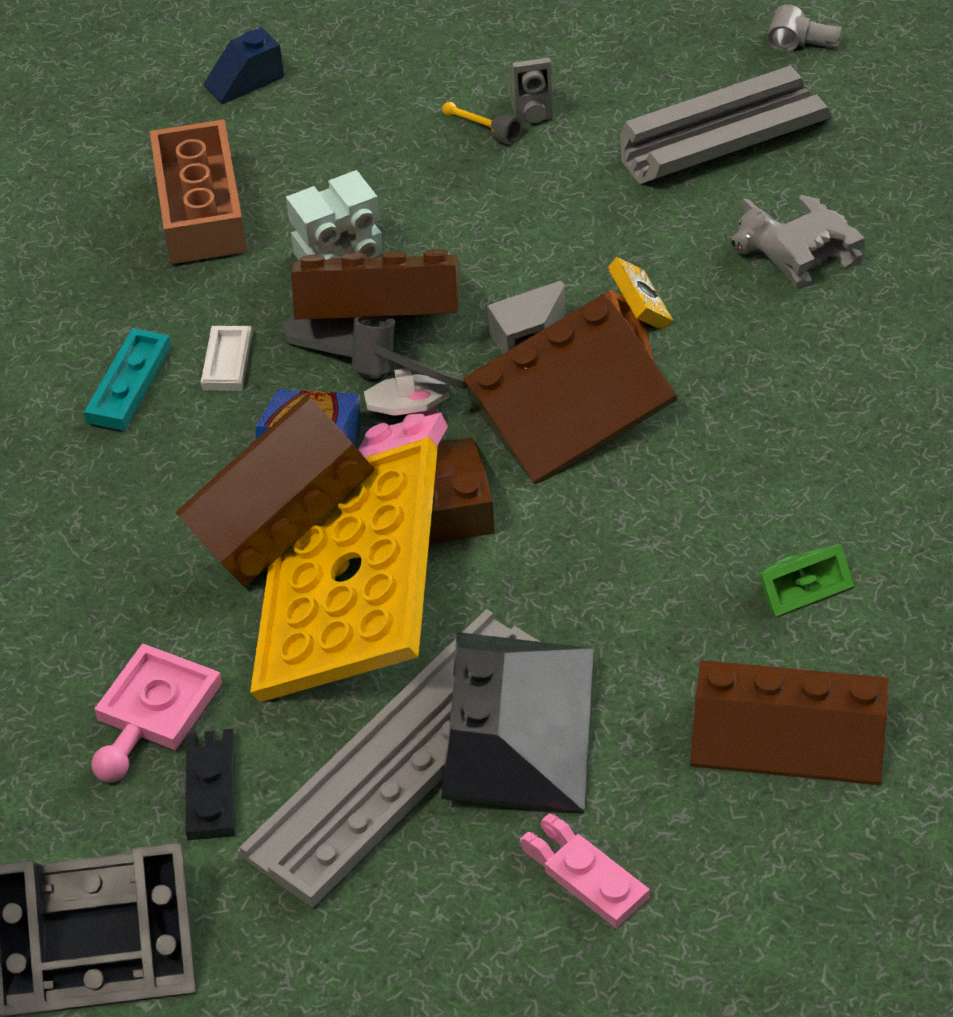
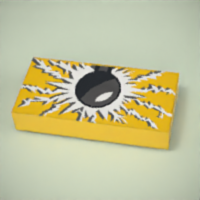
M616 257L608 266L609 272L636 319L656 328H667L674 320L645 271Z

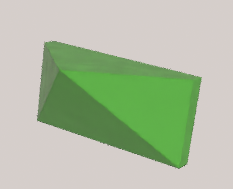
M841 544L783 558L759 573L770 610L774 617L855 586Z

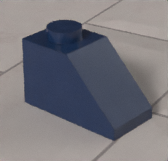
M262 27L230 40L205 80L204 87L221 104H225L284 78L280 44Z

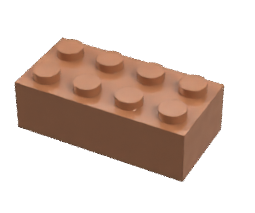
M225 120L150 131L163 228L170 264L247 252Z

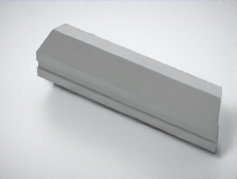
M790 65L625 121L620 134L621 159L638 183L642 184L816 124L833 116L828 106L817 94L810 95L803 85L805 83L802 77Z

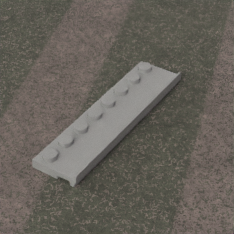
M487 609L463 631V633L540 642L515 626L510 629L496 621L493 613ZM456 639L239 847L237 852L240 860L247 861L307 905L314 908L443 778L453 697V667Z

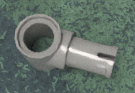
M782 5L773 14L767 34V42L772 49L779 47L787 48L788 51H793L797 46L805 47V43L837 50L842 27L812 22L810 18L805 17L802 10L798 7Z

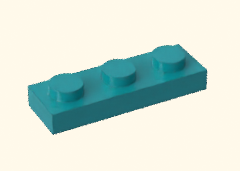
M131 329L84 411L86 423L125 431L171 349L169 335Z

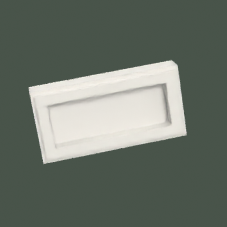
M251 326L211 327L201 378L202 390H243L252 340Z

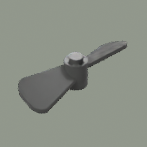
M293 314L284 324L283 339L286 343L352 357V368L360 372V376L364 378H382L385 373L393 369L394 361L421 374L466 390L463 380L395 353V320L389 316L294 320Z

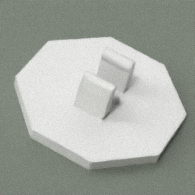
M410 368L394 370L395 378L385 379L364 391L367 410L393 416L428 411L450 398L446 383L425 375H412ZM416 390H425L431 393L429 398L423 400H411L408 398Z

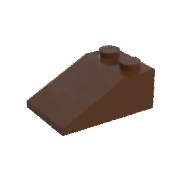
M473 438L440 442L437 446L429 545L495 534L493 501L486 472Z

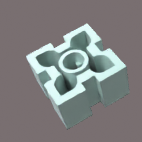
M357 170L329 180V188L318 192L315 186L286 196L289 221L296 229V231L291 232L293 251L299 261L301 257L306 255H323L325 260L341 259L342 255L349 253H363L366 255V258H375L384 253L382 234L375 225V222L380 221L378 198Z

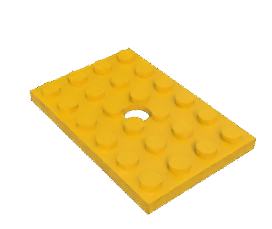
M430 437L365 457L375 471L268 566L250 693L259 702L418 658L438 449ZM361 558V566L353 577L343 582L335 581V577L341 575L348 568L349 559Z

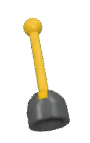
M446 102L442 107V112L446 116L456 115L491 127L492 137L499 143L511 146L522 134L523 123L519 117L510 114H500L494 120H490L459 109L453 102Z

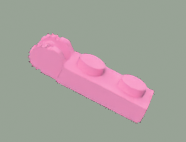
M550 813L545 816L540 824L547 836L563 846L558 852L554 854L549 845L533 834V832H527L520 838L519 842L523 848L522 850L545 867V872L616 929L650 898V889L581 835L577 834L575 836L569 825L554 814Z

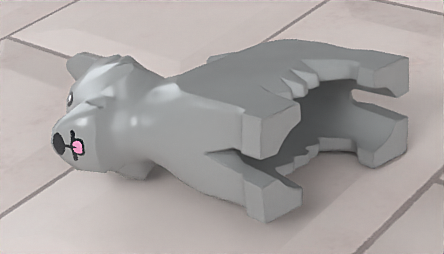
M801 195L799 201L807 215L787 223H779L772 216L756 207L749 199L741 200L745 214L738 221V232L731 238L732 246L742 254L763 252L777 269L792 281V285L796 289L812 283L813 280L807 270L822 265V261H827L828 256L840 259L841 266L844 269L862 262L863 254L860 249L864 248L865 238L857 229L847 224V220H845L843 215L838 214L837 211L827 209L824 204H820L819 198Z

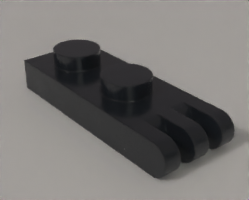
M224 729L223 744L216 745L215 730L205 731V746H198L197 732H187L185 831L187 840L235 836L234 729Z

